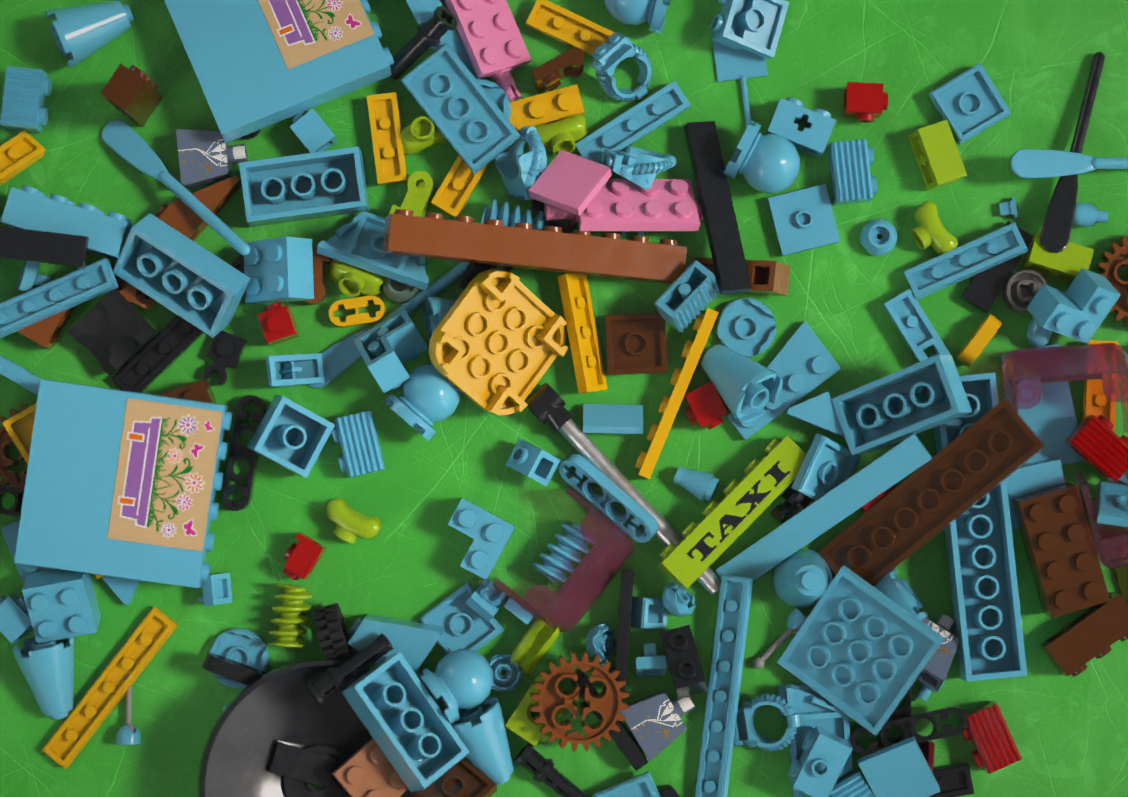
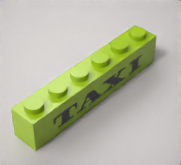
M788 435L781 440L775 437L763 449L767 454L760 461L756 458L753 459L744 468L743 471L746 475L738 483L734 479L722 491L726 496L718 504L713 500L701 512L705 517L697 525L692 521L680 533L684 538L676 546L671 543L661 552L659 556L663 560L658 566L683 591L688 589L795 480L807 454Z

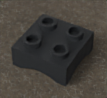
M113 289L74 325L68 333L76 341L84 345L96 357L103 370L111 376L151 339L157 331L117 289Z

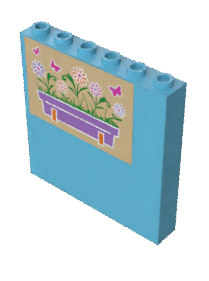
M164 0L225 143L392 75L390 65L394 64L388 47L382 48L379 42V38H382V33L376 20L371 22L367 12L371 11L367 0Z
M40 379L14 563L200 588L203 581L208 582L210 563L205 562L207 551H212L215 533H210L211 521L217 520L219 503H215L214 499L216 490L221 491L223 473L218 471L220 460L225 461L228 443L223 442L224 430H230L232 412H227L228 405Z

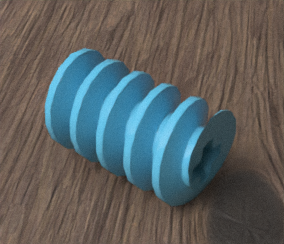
M493 199L489 206L485 207L481 220L482 224H485L486 219L503 221V226L514 227L515 223L533 224L532 229L543 230L544 226L543 211H539L537 216L532 218L531 208H528L524 215L520 213V205H516L513 211L510 212L508 202H505L498 209L497 199Z
M570 520L572 526L561 525L565 535L555 533L554 538L558 545L547 544L551 554L541 553L539 555L544 564L533 563L532 565L556 585H558L556 581L564 583L568 581L563 573L564 571L574 573L575 569L570 563L571 561L582 562L578 551L583 553L589 552L585 542L596 543V539L572 520Z

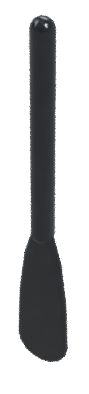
M1102 52L1095 53L1092 59L1070 152L1082 154L1105 61V55ZM1078 174L1061 176L1050 200L1040 233V242L1045 250L1051 253L1062 252L1069 243L1076 209Z

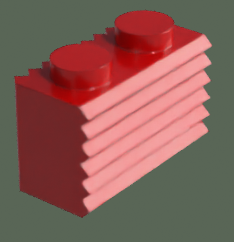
M1088 415L1067 438L1065 443L1105 477L1106 480L1116 483L1128 469V438L1124 435L1119 438L1111 430L1114 425L1104 416Z
M991 701L966 713L968 724L961 734L966 742L971 741L975 749L974 752H971V756L978 769L983 768L985 772L990 774L1022 760L996 702Z

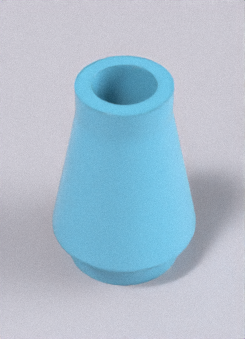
M680 466L675 474L673 483L678 484L701 501L705 499L711 502L719 486L720 479L715 478L712 473L686 469Z

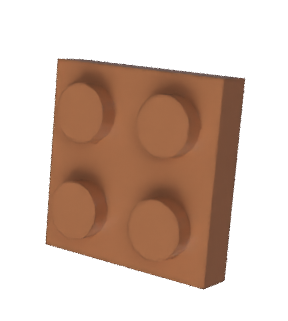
M373 737L331 773L350 797H400L408 790Z

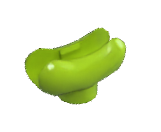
M574 114L554 123L534 126L542 139L545 150H553L555 155L561 150L572 153L576 148V143L584 139L588 131L585 117L582 114Z
M426 116L417 117L412 124L401 130L404 154L413 155L447 141L433 121Z
M931 201L922 203L915 211V220L918 226L911 229L912 236L917 245L922 250L931 246L940 255L956 249L958 240L943 226L938 216L937 205Z
M335 259L331 260L329 277L338 284L339 290L345 296L357 297L360 293L375 296L383 290L381 284L385 281L386 277Z
M342 498L331 500L327 505L326 513L328 518L337 524L333 533L344 541L354 544L358 536L371 539L382 529L380 519L356 512Z
M546 617L538 618L513 650L510 657L511 664H514L516 661L522 668L523 673L532 672L556 641L559 635V627L551 624Z

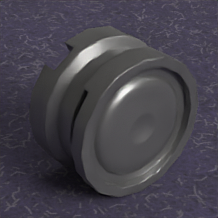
M1023 270L1011 275L1002 288L1004 303L1010 310L1016 313H1028V305L1043 284L1047 285L1046 280L1041 274L1033 270Z

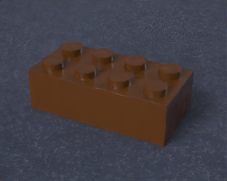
M1065 482L1058 486L1012 499L1043 613L1051 618H1055L1110 601L1077 484Z

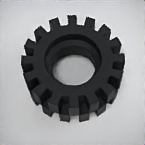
M335 603L314 609V624L325 660H337L351 656V646L348 644L349 635L339 604Z

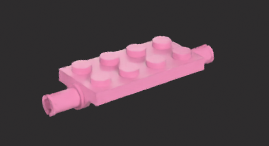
M445 0L448 10L453 13L457 20V31L477 78L489 76L492 81L495 80L496 84L505 91L510 102L521 98L522 96L511 73L513 69L527 65L532 59L507 1Z
M608 179L580 216L546 203L544 206L546 221L571 220L572 223L579 224V231H698L700 220H704L700 202L695 199L691 179H655L652 187L649 189H644L628 179Z

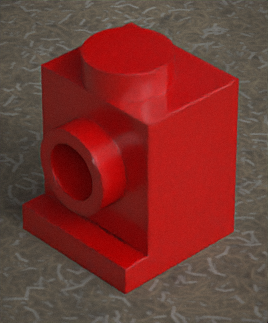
M298 532L295 536L299 543L297 545L292 543L283 557L287 562L282 572L296 581L300 577L308 579L326 550V547L302 532Z

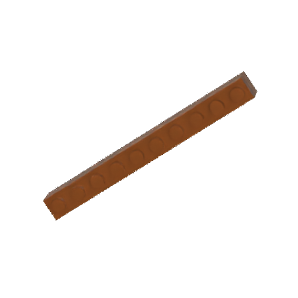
M395 209V214L391 213L385 219L383 253L665 284H672L685 271L687 247L677 246L678 241L670 239H660L659 243H650L649 237L631 236V240L620 239V234L602 233V237L591 236V231L574 229L573 234L562 233V228L556 226H544V230L532 229L533 224L515 223L514 227L503 226V221L486 219L485 224L473 223V217L455 216V220L443 219V214L430 212L425 213V217L413 216V211L406 209Z

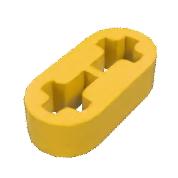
M371 295L338 300L329 309L330 320L336 326L343 328L377 323L386 314L384 302L379 297ZM371 301H374L376 306H380V311H376V317L373 318L369 313H360L359 309L368 308ZM340 306H344L348 311L355 310L356 313L346 316V321L341 322L339 317H335V313L339 312Z
M991 313L988 314L956 358L967 367H970L998 331L1002 322Z

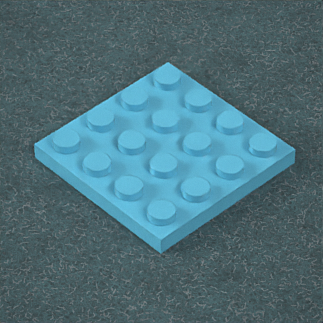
M843 566L777 663L876 736L945 638L846 566Z

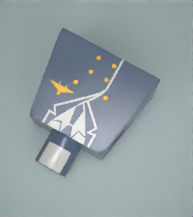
M176 129L181 185L187 190L228 179L233 175L232 163L248 161L246 144L230 146L229 142L225 143L220 131Z
M944 614L939 615L935 623L927 618L921 620L945 638L917 677V680L938 692L947 677L960 642L956 636L950 633L955 626L954 620Z
M663 690L629 703V709L620 710V713L626 717V723L650 761L687 729L680 717L695 709V706L689 697L679 700L677 697L670 701Z

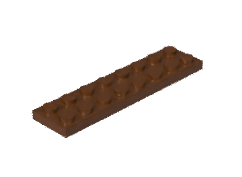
M1004 398L932 457L930 461L921 466L820 549L818 553L835 574L838 573L841 567L846 566L873 586L1046 446L1010 402Z

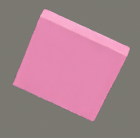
M561 150L528 190L529 196L532 199L580 216L612 176L611 167Z

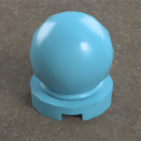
M604 0L605 8L613 19L625 25H640L647 22L650 24L649 31L658 34L662 33L666 20L664 18L667 6H670L671 0Z
M751 120L724 174L734 179L737 172L739 174L743 173L746 182L757 191L768 194L783 191L791 186L798 177L800 157L796 147L783 136L776 134L762 135L761 132L758 133L762 125Z
M426 364L417 367L409 373L410 378L402 384V396L399 395L397 398L391 393L384 403L411 427H414L425 439L430 441L437 433L432 428L434 422L444 421L455 412L460 401L461 391L440 374L433 364Z
M455 650L446 654L438 662L435 673L426 668L416 674L450 724L460 719L459 709H471L482 704L490 695L493 685V670L489 662L474 650Z

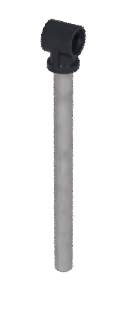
M545 382L525 401L528 404V409L543 424L547 423L551 427L550 431L553 434L559 431L581 456L653 515L658 523V531L655 536L666 547L671 543L676 546L683 539L594 442L583 433L581 428L571 419L575 413L572 410L568 411L564 407L566 403L549 384ZM710 567L697 579L710 595H713L720 589L721 579Z

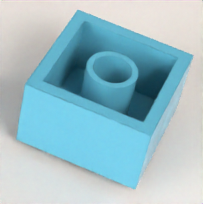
M286 236L246 242L250 246V253L244 255V274L251 279L245 290V303L271 305L279 302L288 303L314 299L312 239Z
M275 395L247 448L287 470L307 478L335 424L284 396Z
M51 569L27 574L22 587V593L37 644L97 633L101 613L90 573Z

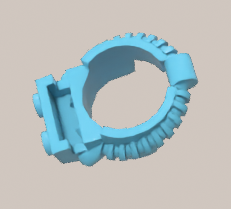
M619 32L613 33L603 45L598 46L594 53L591 54L593 59L592 67L596 70V77L602 89L611 98L619 101H632L635 98L641 100L648 93L646 88L647 86L649 87V81L651 82L652 79L650 77L652 76L651 61L646 52L639 46L632 44L627 36ZM628 57H632L639 64L637 81L640 85L633 91L628 88L617 89L616 78L613 77L616 66L620 61Z
M523 126L520 132H518L522 137L509 146L507 151L494 158V163L502 176L508 196H514V199L535 200L530 198L528 190L547 168V156L537 129L534 126ZM525 142H527L530 152L523 154V147Z
M627 146L626 152L618 150V153H615L614 149L605 148L600 158L602 165L611 167V171L644 189L652 187L658 173L676 165V158L670 154L656 153L632 146Z
M762 694L761 696H756V699L753 698L752 702L743 701L741 703V707H738L734 735L735 746L747 744L750 748L759 746L761 750L763 748L764 751L769 750L773 752L775 750L777 752L779 749L783 750L784 747L786 748L788 744L792 743V739L795 738L794 734L797 733L796 728L801 726L799 714H795L793 708H790V704L785 702V699L782 700L780 696L776 697L774 694ZM760 706H775L787 716L789 727L781 739H768L757 731L754 724V716Z

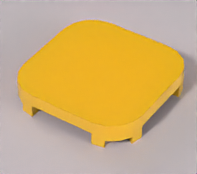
M487 270L479 273L471 280L435 328L430 338L428 352L431 363L437 371L477 406L498 416L509 415L514 412H521L528 406L525 399L557 356L564 357L568 346L565 345L566 331L564 327L567 323L561 315L555 314L519 281L520 278L518 276L501 270Z

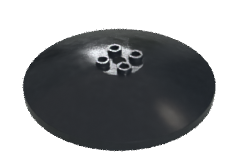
M309 660L293 663L265 674L242 690L225 708L208 737L200 763L198 797H350L332 774L328 788L322 786L321 788L314 789L308 782L269 772L277 742L335 757L336 761L332 771L334 772L372 738L341 690L326 699L325 705L320 707L305 686L308 682L314 683L326 674V669L330 666L337 667L345 661ZM366 668L364 671L356 675L353 679L347 682L348 686L352 684L354 681H356L358 678H360L362 675H364L366 672H368L370 669ZM408 789L400 797L414 796L410 793V790Z

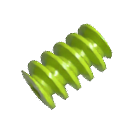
M276 583L275 586L282 589L283 593L274 595V598L282 602V604L272 607V610L280 614V617L270 619V622L278 626V629L268 632L269 635L276 638V641L269 642L268 644L291 648L303 647L306 645V642L298 638V636L307 634L308 630L300 626V624L309 622V617L302 614V612L311 609V605L303 600L312 598L313 594L305 590L306 587Z

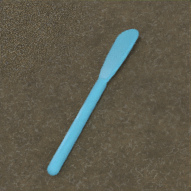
M113 120L105 125L102 130V140L107 146L129 164L164 184L240 254L247 255L250 253V246L171 176L161 159L126 122Z
M1021 149L1012 155L1010 166L1014 174L1020 178H1048L1082 174L1095 169H1128V157H1092L1081 153L1059 150Z
M461 262L430 284L426 291L422 290L375 325L357 331L323 351L322 360L325 383L308 386L321 388L330 383L361 357L353 339L403 309L409 315L428 300V297H434L462 277L469 262Z

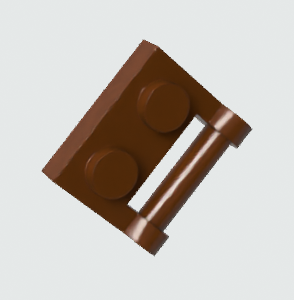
M571 48L532 70V83L537 92L554 90L561 85L560 80L569 75L579 77L584 71V52L579 48Z

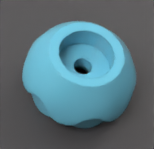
M885 219L868 221L863 226L860 234L861 245L869 254L874 256L890 253L897 242L895 227ZM877 234H880L882 238L877 239Z
M674 582L665 586L662 593V602L672 615L688 616L696 607L693 594L686 592V590L683 591Z
M605 623L594 626L589 630L586 637L587 652L592 658L595 654H598L600 662L610 659V651L615 647V641L612 637L614 629Z
M498 654L489 660L493 670L492 689L496 691H511L517 687L522 678L523 670L516 661L514 664H511L510 654ZM501 670H506V675H502Z

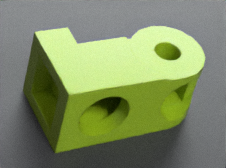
M416 171L408 178V191L401 207L393 204L389 214H395V209L412 210L413 216H424L434 192V183L430 174L425 171Z

